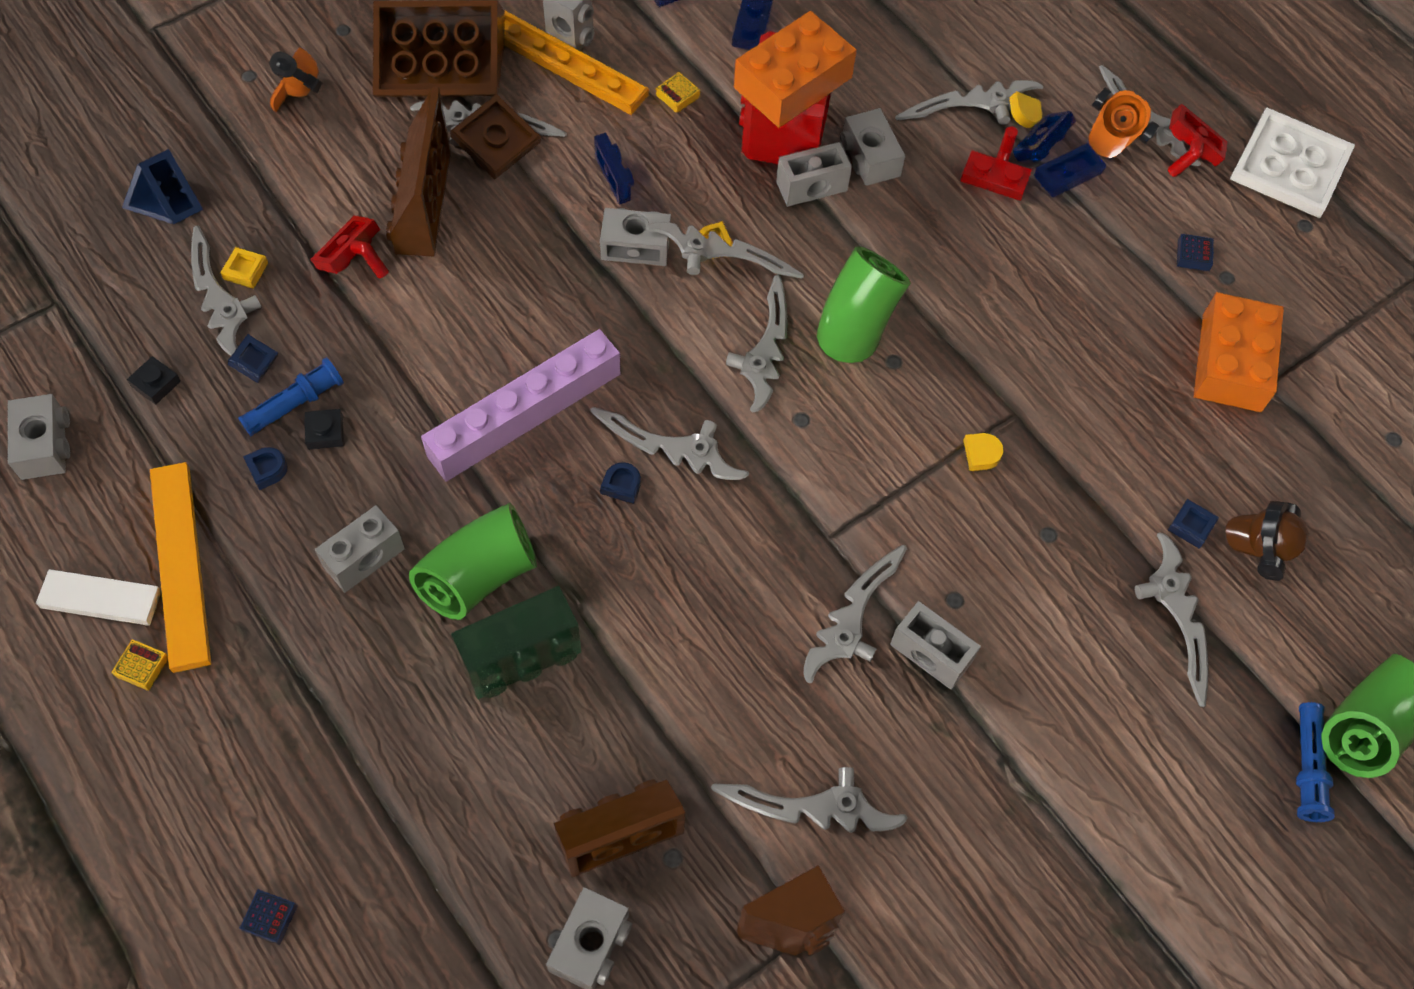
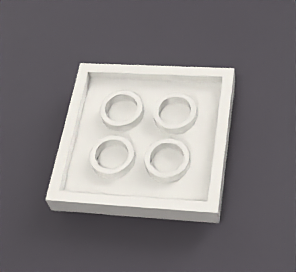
M1266 107L1230 180L1320 218L1330 201L1355 144Z

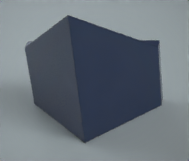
M169 149L137 164L122 206L123 209L171 224H175L203 210Z

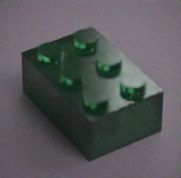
M559 586L451 633L459 661L477 700L482 697H496L502 694L507 689V686L520 680L522 682L531 681L537 678L542 673V670L555 664L557 666L566 665L572 662L577 657V654L582 652L579 625Z

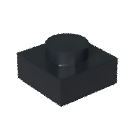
M153 356L127 379L133 389L155 405L181 382L174 371Z
M341 409L305 412V444L308 450L344 446L343 414Z

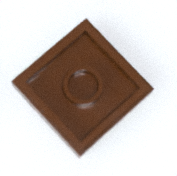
M497 94L450 130V137L494 179H497L541 143V136Z

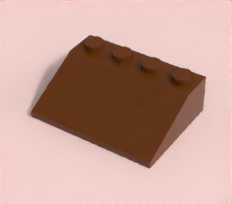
M373 1V96L427 97L432 86L440 88L441 96L498 95L505 42V11L499 1Z
M432 86L408 129L407 141L401 143L400 157L403 164L402 168H397L396 170L398 192L393 194L391 198V211L394 215L393 220L388 221L386 226L387 240L392 241L396 255L435 257L451 148L440 88Z

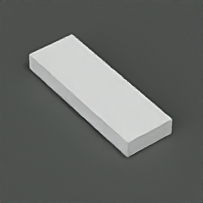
M49 569L36 604L41 609L150 626L162 591L158 586Z

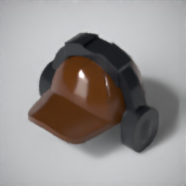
M1270 501L1267 509L1258 514L1236 516L1229 520L1225 532L1228 544L1232 549L1260 558L1257 567L1260 576L1268 580L1279 581L1283 579L1286 570L1283 561L1294 559L1305 550L1309 530L1306 523L1300 518L1301 510L1297 505L1289 502Z

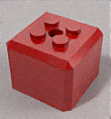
M769 31L761 35L759 44L777 32ZM831 93L780 128L741 95V104L745 105V107L742 106L739 126H743L742 153L747 159L778 164L779 157L821 147Z

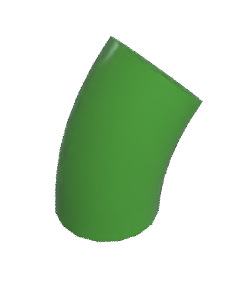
M855 247L839 273L821 313L817 331V339L821 349L831 358L846 363L861 362L872 356L879 347L881 337L891 315L911 284L909 278L898 267L879 254L864 247Z
M508 503L473 520L438 544L409 571V581L420 599L431 609L447 618L461 620L480 601L498 587L536 568L537 562L525 526L515 507Z
M1392 654L1372 671L1340 703L1325 723L1321 734L1323 749L1330 761L1342 771L1356 777L1365 778L1386 775L1396 766L1401 756L1413 743L1414 663L1402 655Z

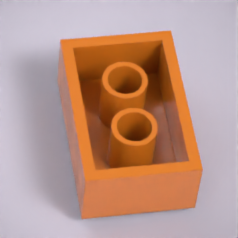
M810 10L736 59L734 88L780 128L852 78L857 49Z
M1219 292L1215 293L1202 318L1193 398L1262 413L1277 391L1283 306Z

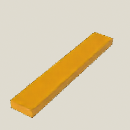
M504 10V46L629 115H632L649 96V88Z
M187 462L150 469L168 662L169 669L172 673L212 665L191 475Z

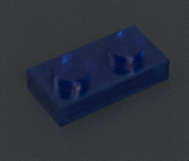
M742 0L732 37V47L751 50L759 44L761 35L767 31L773 0Z
M1072 111L1047 114L1012 151L1017 162L1028 160L1037 162L1047 157L1050 153L1049 150L1067 135V131L1076 122Z
M606 133L594 136L595 158L618 204L631 201V187L634 186V179L628 167L624 168L621 163L622 156L616 143L612 144Z
M1086 143L1037 167L1034 177L1053 198L1103 174L1106 164L1090 145Z

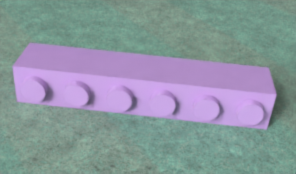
M600 329L596 330L423 434L421 438L427 458L445 482L621 375L620 352Z

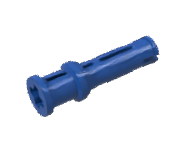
M327 357L324 358L322 364L305 375L302 373L298 374L297 378L294 379L295 383L288 386V388L238 417L250 437L306 401L315 402L319 399L318 395L332 386L344 384L343 379L332 362Z
M1315 702L1299 705L1302 771L1296 777V785L1300 788L1301 806L1297 808V816L1309 822H1328L1335 818V811L1330 807L1329 791L1333 787V778L1326 770V752L1323 749L1321 738L1325 725V706Z

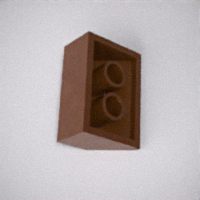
M656 779L645 781L634 788L635 792L622 797L619 794L606 796L597 802L598 806L583 811L582 808L570 810L559 817L560 821L553 823L572 878L684 834L685 811L667 779L658 783Z
M818 865L744 905L737 933L740 939L797 956L807 951L808 955L812 956L831 944L829 940L835 937L834 932L839 929L838 923L845 911Z

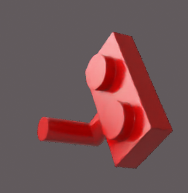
M1183 104L1178 106L1172 112L1169 129L1175 138L1179 141H1185L1190 145V149L1167 168L1169 174L1172 177H1177L1199 158L1208 160L1216 167L1225 160L1228 141Z
M1013 126L1005 129L996 158L971 150L960 181L1021 201L1032 169L1008 162L1018 130Z
M356 215L310 259L318 270L338 274L350 265V260L356 254H360L377 278H383L389 273V270L370 244L372 238L381 230L374 219Z

